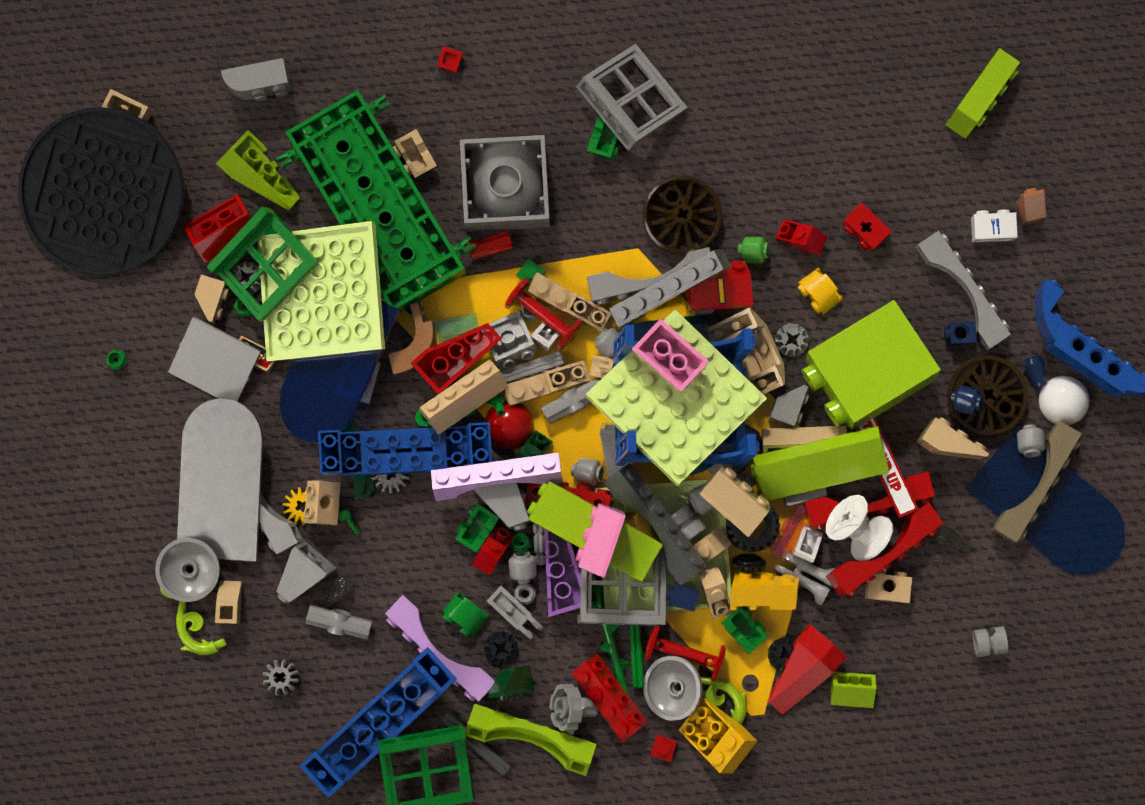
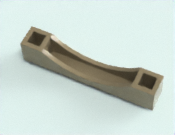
M1062 421L1054 424L1045 439L1046 465L1038 486L1022 503L1002 512L992 531L1012 543L1023 540L1027 533L1026 526L1029 522L1033 523L1038 515V512H1036L1040 504L1043 505L1049 497V494H1047L1050 486L1054 487L1060 478L1057 474L1061 468H1066L1071 459L1068 457L1072 450L1076 451L1080 445V432Z

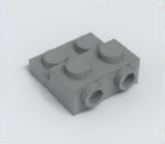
M519 311L490 323L491 327L502 338L491 349L498 368H511L515 361L519 359L529 360L537 352Z

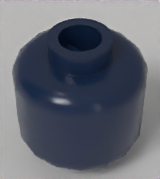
M963 385L957 391L952 392L950 402L954 404L956 412L974 415L977 411L981 410L984 396L981 395L978 388Z

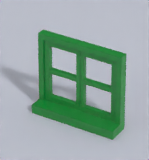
M262 207L207 265V268L212 273L218 274L258 321L263 322L319 261L272 209ZM273 227L285 243L267 261L254 245ZM290 246L303 262L284 280L271 264ZM249 252L261 268L243 286L230 270ZM266 271L279 287L260 305L249 293L248 289Z
M462 725L377 740L387 805H455L473 801L465 745L466 735ZM454 742L457 764L429 769L426 747ZM418 749L421 771L393 775L390 754ZM458 769L461 791L433 796L430 774ZM422 776L425 798L398 803L394 781Z

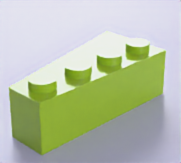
M999 48L945 125L966 139L976 125L980 127L987 117L984 115L985 111H991L998 101L995 100L997 94L1002 96L1008 87L1005 83L1007 80L1012 82L1019 72L1016 70V67L1020 62Z

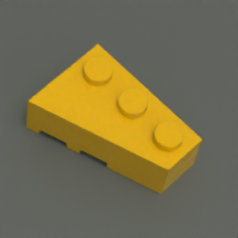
M746 571L735 572L731 589L730 610H737V606H749V610H756L757 606H769V610H796L799 578L789 574L774 576L769 572L761 574L747 573Z

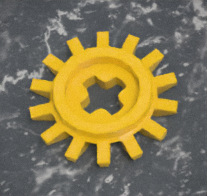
M299 487L297 494L293 490L290 491L293 495L291 498L287 495L285 496L289 503H283L282 506L288 507L283 513H290L287 519L295 518L294 523L296 525L298 520H301L302 525H305L304 512L296 510L298 501L306 502V490L302 493L301 487Z

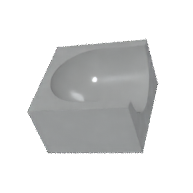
M545 135L460 140L463 210L466 232L550 227Z

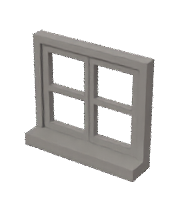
M636 44L585 75L576 86L628 151L634 148L640 140L688 108ZM632 59L649 79L636 89L619 70L621 66ZM612 72L618 76L630 91L617 101L599 81ZM654 86L671 106L658 116L641 97V94ZM634 99L639 102L652 118V120L639 128L636 127L621 108Z
M661 548L655 557L654 583L627 582V574L619 570V581L592 580L591 572L581 568L580 614L577 618V624L665 625L666 555L664 548ZM592 585L619 586V610L591 609ZM627 586L654 587V611L627 610Z

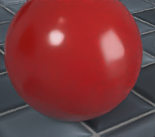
M504 400L505 414L497 415L496 409L492 406L485 416L484 423L490 422L492 445L502 450H515L524 446L533 434L534 420L526 406L521 403L509 406L507 400Z

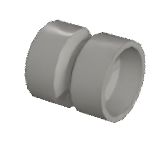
M686 504L674 513L671 518L676 522L685 537L690 540L706 527L699 518H694L695 512L689 504Z
M1004 626L993 627L990 631L986 629L973 630V644L977 657L990 656L991 652L995 655L1008 653V641Z

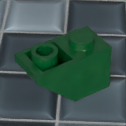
M535 430L520 449L515 459L545 455L553 441Z
M530 665L500 670L488 693L489 698L498 697V701L511 699L512 694L513 698L526 697L525 692L534 691Z

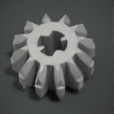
M285 659L282 660L281 667L279 661L274 660L275 668L268 664L266 667L271 672H263V676L269 677V680L263 681V684L271 683L267 690L271 692L276 688L275 695L277 696L280 694L281 688L284 695L288 694L287 687L294 691L295 687L291 682H299V679L293 678V675L299 674V671H290L294 667L293 663L289 664L286 668L287 660ZM277 673H285V682H277Z

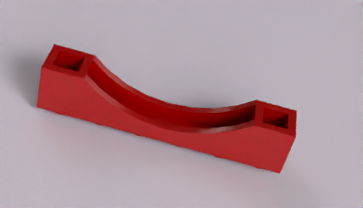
M929 472L905 478L908 488L918 505L930 502L929 498L935 496ZM889 496L873 503H868V513L875 511L877 515L888 513V508L893 507ZM828 497L805 501L803 504L809 527L814 526L815 530L826 528L829 515L840 502Z
M929 502L918 507L919 510L905 517L898 539L882 556L871 561H847L826 575V578L840 597L844 595L852 596L860 590L858 586L863 582L866 585L876 578L874 574L879 570L883 573L892 566L890 562L894 559L899 561L908 554L906 550L911 547L913 549L917 548L923 543L922 539L925 536L931 537L940 531L938 527L943 524V521Z

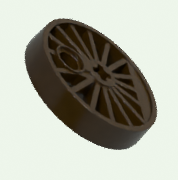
M982 355L967 360L957 368L948 384L947 403L953 418L964 429L975 434L996 435L1009 430L1021 419L1027 407L1028 389L1023 375L1012 363L998 356ZM985 361L993 362L988 381ZM979 364L981 369L982 381L980 380L978 374L975 371ZM1001 364L1006 368L993 384L997 366ZM1010 370L1015 378L997 387ZM970 375H972L976 384L969 379ZM1017 381L1021 389L1000 391ZM964 383H967L970 387L978 388L984 397L985 394L983 392L990 391L991 393L989 399L983 400L976 428L968 425L974 415H969L963 421L958 415L960 412H956L953 403L950 402L952 392L957 391ZM1021 394V403L1013 401L1007 396ZM1001 403H1005L1008 406L1009 411L1007 414H1003L1000 411L999 406ZM1015 406L1019 407L1017 415L1014 414ZM985 410L989 431L980 430ZM992 413H994L1001 425V429L994 430ZM1010 417L1013 420L1006 425L1004 418Z

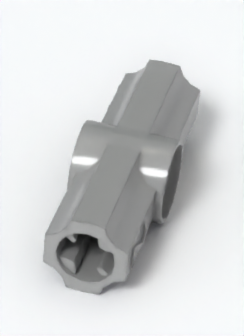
M593 379L579 388H573L562 394L555 401L541 407L549 424L585 408L590 403L585 395L599 382L598 379Z
M310 605L305 624L327 629L328 632L335 635L344 636L347 634L368 639L372 621L352 616L349 612L341 609L329 610Z

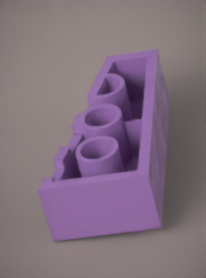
M544 529L548 617H552L580 608L581 575L571 543Z

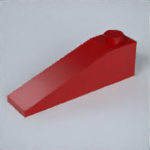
M486 323L438 345L427 348L411 364L435 392L440 394L453 385L502 338L489 323Z
M810 624L795 640L794 650L784 664L786 667L782 676L777 679L767 700L782 715L830 677L847 658L840 649Z

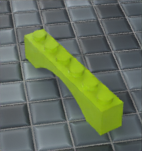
M477 704L473 706L465 730L467 737L482 742L497 739H518L530 742L551 753L566 770L584 776L587 775L596 748L595 743L586 739H580L568 733L559 732L547 726H540L526 719H519L507 713L498 712Z

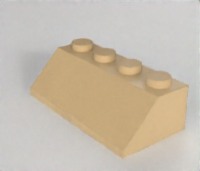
M489 359L422 405L419 411L439 435L502 392L508 385L500 370Z
M846 426L761 429V454L847 434Z

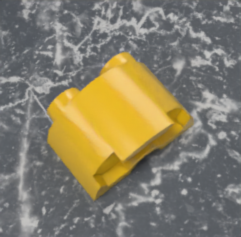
M816 268L798 282V290L804 297L808 295L812 299L811 306L817 313L821 312L824 315L843 300L842 296L837 293L836 290L838 289L826 274H822L820 268Z

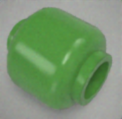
M745 237L742 244L738 245V255L742 256L743 261L746 263L761 264L764 263L765 259L769 258L770 245L763 237Z

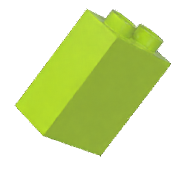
M895 300L808 351L806 357V364L808 366L801 370L810 388L816 391L822 387L831 400L824 407L832 422L837 427L845 423L851 432L936 381L941 371Z

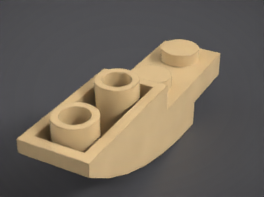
M539 273L534 275L526 292L541 299L547 305L576 320L581 319L582 323L599 331L603 330L611 315V312L581 295L569 291Z
M583 360L507 384L508 387L503 391L508 405L512 406L590 381V377Z

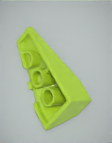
M247 130L216 164L232 179L289 210L299 200V195L288 179L278 174L276 171L278 165L275 160L269 161L265 155L267 149L264 144Z

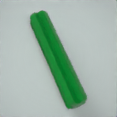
M631 625L632 684L634 688L644 687L641 626Z

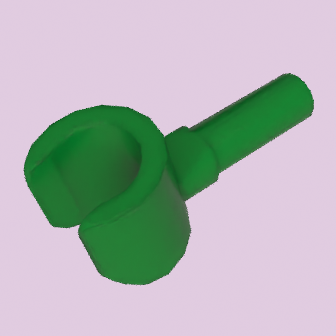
M343 509L338 511L340 522L347 521L356 536L361 532L354 524L349 510Z

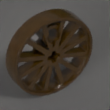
M674 176L657 184L647 196L643 207V224L648 237L658 248L669 254L685 256L691 251L708 247L714 241L722 224V207L717 194L702 180L691 176ZM678 183L689 184L684 204L681 202L682 193L676 185ZM670 185L672 186V187H668V188L664 191V193H662V191H661L662 189H664L665 187L670 186ZM693 185L702 189L704 192L688 206ZM669 193H674L677 195L678 200L676 202H669L666 196ZM657 195L664 205L670 209L651 205V202ZM707 195L714 203L713 206L694 209ZM648 211L668 215V217L648 221ZM680 211L683 214L687 213L686 219L678 218ZM716 211L717 218L716 222L699 218L697 215ZM672 222L658 237H655L650 227ZM694 223L714 228L712 235L708 238ZM677 226L672 247H668L660 242ZM681 227H683L688 249L684 250L676 249ZM688 227L704 242L703 244L693 247Z

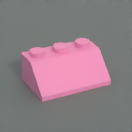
M662 319L632 348V351L680 393L695 381L709 363L702 354Z
M598 503L597 508L593 507L589 518L593 520L591 527H586L582 539L585 540L583 549L579 548L575 559L579 561L578 567L605 578L626 516L623 511Z

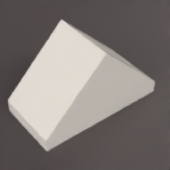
M542 322L531 338L549 352L561 334Z
M803 525L792 555L813 563L823 533Z

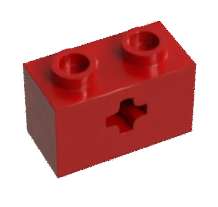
M862 202L842 222L846 233L850 236L855 235L859 239L858 244L866 251L869 249L872 252L892 232ZM868 225V231L862 232V226Z

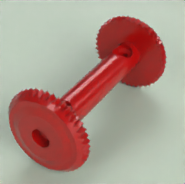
M523 279L510 293L505 302V308L509 309L516 301L520 302L527 310L562 335L563 339L557 348L559 350L564 349L578 334L582 327V320L579 319L572 327L567 326L556 315L525 293L530 280Z
M660 625L654 626L646 648V660H650L652 651L655 649L714 668L710 681L717 680L725 658L726 648L724 645H721L718 656L659 638L657 635Z

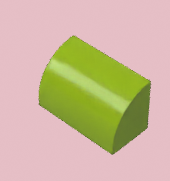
M834 672L832 674L831 705L873 708L876 695V675Z

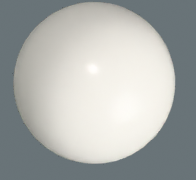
M1057 376L1047 381V384L1042 387L1039 394V406L1043 415L1050 422L1055 424L1058 421H1062L1067 425H1072L1080 421L1087 413L1089 394L1086 387L1076 378Z

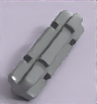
M538 524L533 525V533H535V536H533L534 553H536L534 557L536 558V565H545V536L543 535L545 528Z

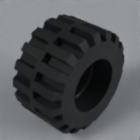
M771 507L768 514L764 517L765 530L762 535L756 538L745 536L739 528L726 518V530L729 540L742 551L759 552L768 548L779 534V516L776 514L775 508Z

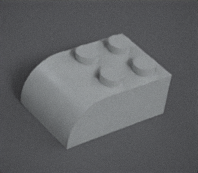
M283 58L221 70L223 80L234 96L242 100L255 99V101H264L268 99V96L285 97L288 95V92H292L288 67Z

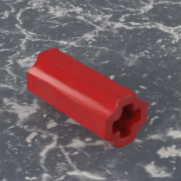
M508 231L468 244L474 243L476 249L470 251L473 261L513 249Z

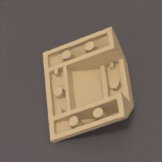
M751 307L699 332L708 342H717L737 337L744 328L753 329V336L756 337V346L743 360V367H746V378L763 395L785 385L784 362L767 325Z

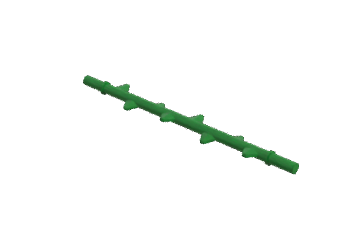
M592 573V580L598 581L597 575ZM592 585L596 603L591 609H605L602 595L603 585ZM602 624L606 641L599 647L600 651L610 654L616 680L630 697L626 677H624L623 670L629 665V661L619 658L613 632L619 625Z

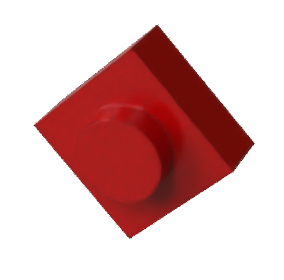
M443 46L437 68L457 74L463 52Z
M656 735L650 755L671 762L677 741Z

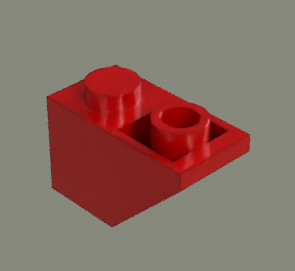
M783 220L775 238L804 252L820 256L828 236L814 226Z
M497 524L480 548L472 565L490 576L515 535Z

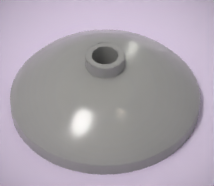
M195 538L177 539L169 543L159 554L155 567L156 579L161 589L171 598L182 602L197 601L207 596L216 586L220 575L219 560L214 550L205 542ZM188 565L193 566L194 570L192 573L187 572Z
M666 656L656 660L649 667L644 678L643 691L645 700L650 709L663 719L675 721L690 716L698 707L702 697V681L697 669L688 660L679 656ZM678 684L681 685V690H680V691H679V689H678Z

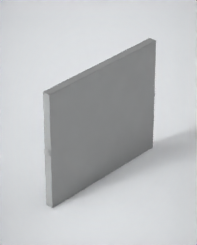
M193 317L182 342L179 344L180 347L168 372L219 399L225 397L238 401L247 381L250 379L249 376L261 351Z

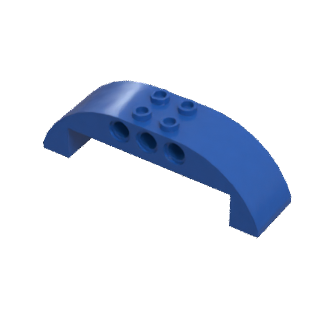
M427 647L400 675L321 748L313 752L299 765L300 768L328 798L331 797L379 754L377 740L397 737L438 699L457 678Z

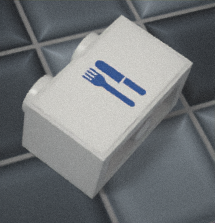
M987 210L977 211L971 217L972 242L1014 241L1018 238L1016 213H1010V210H998L997 213L989 214Z

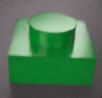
M528 258L516 277L520 280L529 279L531 283L536 273L544 275L545 270Z

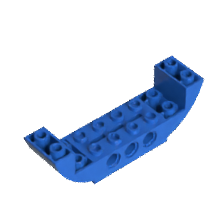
M1053 279L1043 281L1037 288L1035 316L1040 334L1048 346L1046 350L1115 398L1120 395L1144 397L1145 373H1138L1134 370L1135 366L1130 362H1122L1117 358V354L1108 348L1105 350L1099 346L1100 342L1095 338L1083 335L1081 333L1082 330L1076 325L1071 324L1070 326L1064 321L1065 318L1056 312L1051 313L1050 311L1064 290ZM1073 344L1077 346L1078 351L1073 348ZM1090 356L1095 359V363L1091 361ZM1108 368L1112 370V375L1109 373Z
M490 422L468 423L466 426L449 427L439 435L433 428L340 432V430L318 431L320 474L369 476L431 472V470L492 462Z

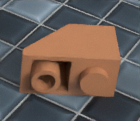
M1037 188L1025 190L1016 201L1022 226L1039 222L1046 218L1044 189L1038 191Z

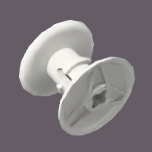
M853 495L842 500L833 509L826 523V534L835 541L850 537L852 539L851 554L854 559L860 562L868 561L876 557L886 547L893 532V524L889 518L884 516L867 518V501L863 496Z

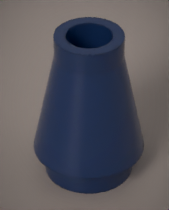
M1041 355L1025 359L1026 364L1024 366L1034 386L1046 385L1045 359H1042Z

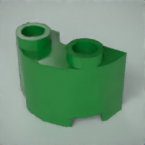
M599 115L589 141L587 153L615 160L619 149L615 146L619 139Z
M473 504L467 513L470 518L466 523L462 521L456 530V533H458L456 540L477 553L500 518L478 504L476 506Z
M458 591L443 609L445 614L442 616L450 624L456 622L460 625L459 631L468 638L471 635L475 637L490 619L488 614Z
M739 606L721 624L737 643L750 654L768 636L764 633L766 628L758 620L754 622L750 618L752 612L746 606Z

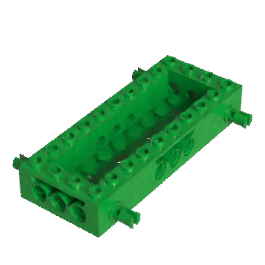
M356 90L286 131L285 133L293 145L291 146L292 149L279 157L277 156L276 159L278 162L283 161L280 164L282 169L297 160H302L340 225L369 221L375 222L381 302L387 303L392 314L395 316L409 308L410 304L423 300L465 275L466 271L460 261V257L476 249L474 243L468 245L472 241L470 236L455 246L449 243L375 119L377 113L391 107L389 101L383 103L387 100L385 94L368 104V102L364 101L360 92ZM339 143H348L349 149L343 153L337 150ZM366 177L370 180V185L367 188H361L358 185L361 178ZM384 213H388L392 217L388 224L380 222V216ZM405 249H410L413 252V256L409 260H404L401 257V253Z

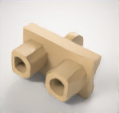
M594 355L589 376L603 378L614 368V359Z

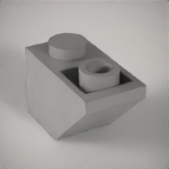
M803 385L777 397L768 420L789 428H793L795 424L799 425L803 415L800 412L802 404L806 405L810 394L806 392L808 386Z

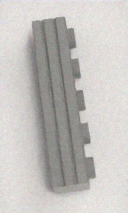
M559 351L500 372L506 383L509 384L562 367L564 361Z

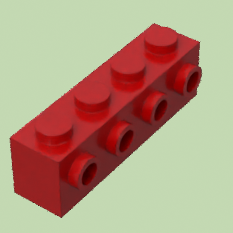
M567 482L557 484L595 506H598V503L613 508L615 497L609 495L610 491L597 489V492L589 491L590 487L577 485V488L568 487L569 483ZM528 483L525 505L530 506L532 502L536 503L540 495L537 493L541 484Z
M598 654L571 672L622 742L648 723Z

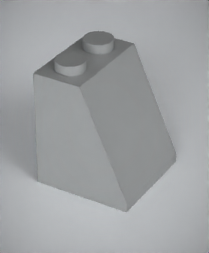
M517 483L498 484L474 489L475 493L509 529L514 528L516 532L527 528L526 524L530 523Z

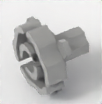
M573 684L557 685L554 693L551 695L549 707L550 710L555 711L550 716L553 725L558 727L560 731H566L569 735H574L575 730L578 729V723L582 721V717H595L598 714V708L589 697H581L578 687H574Z

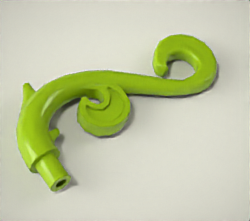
M160 587V591L165 597L173 599L170 596H168ZM179 602L176 626L178 635L185 645L181 648V651H189L199 655H211L217 653L218 649L227 646L224 638L215 642H207L204 639L201 640L202 643L195 641L189 635L186 624L189 621L193 624L189 630L199 631L204 625V619L198 612L191 611L185 614L186 602Z
M689 661L698 671L699 664ZM700 677L702 684L710 686L706 691V699L716 707L721 706L725 701V694L718 696L716 694L717 690H723L730 695L734 702V710L730 709L731 718L742 725L746 716L747 692L743 691L741 694L732 684L718 678L715 681H710L711 677Z

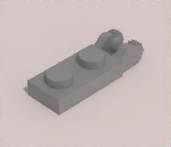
M502 586L487 600L517 630L519 629L530 640L534 638L533 634L522 626L527 620L536 629L541 631L543 628L531 616L532 614Z

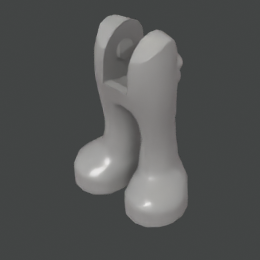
M783 552L780 557L794 565L791 570H788L786 567L776 564L774 570L781 576L789 574L799 578V585L812 592L815 602L822 605L830 588L803 576L801 572H806L832 587L826 575L835 568L825 570L792 555V553Z

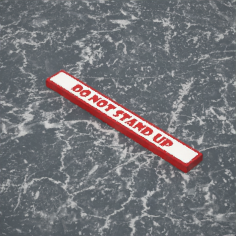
M874 417L859 426L857 431L877 426L879 428L889 473L878 476L900 519L919 509Z

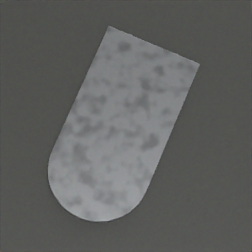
M225 397L207 401L198 406L185 423L181 448L177 539L195 538L201 540L214 550L218 559L257 561L263 433L254 413L238 401Z

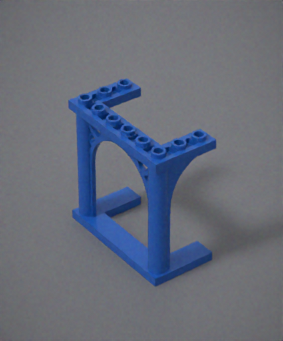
M625 325L613 341L614 367L639 342L634 341V325ZM744 328L737 337L732 339L709 342L746 377V367H743V360L756 346V337L753 336V329ZM744 421L730 435L731 443H722L701 464H733V469H741L759 452V441L756 440V434H748ZM615 426V466H624L627 462H652L636 447V431H627L623 434Z

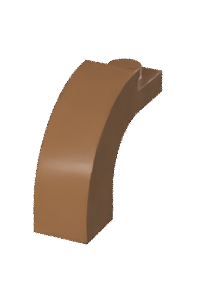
M418 302L410 304L416 327L413 342L404 350L388 354L393 375L395 376L414 370L415 368L411 362L427 348L432 347L434 343V323L432 321L424 322V319H427L425 308L420 307Z

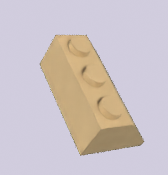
M722 465L706 482L700 495L749 537L768 514L771 507L763 496H757L752 491V487L747 482H741L731 468H725Z

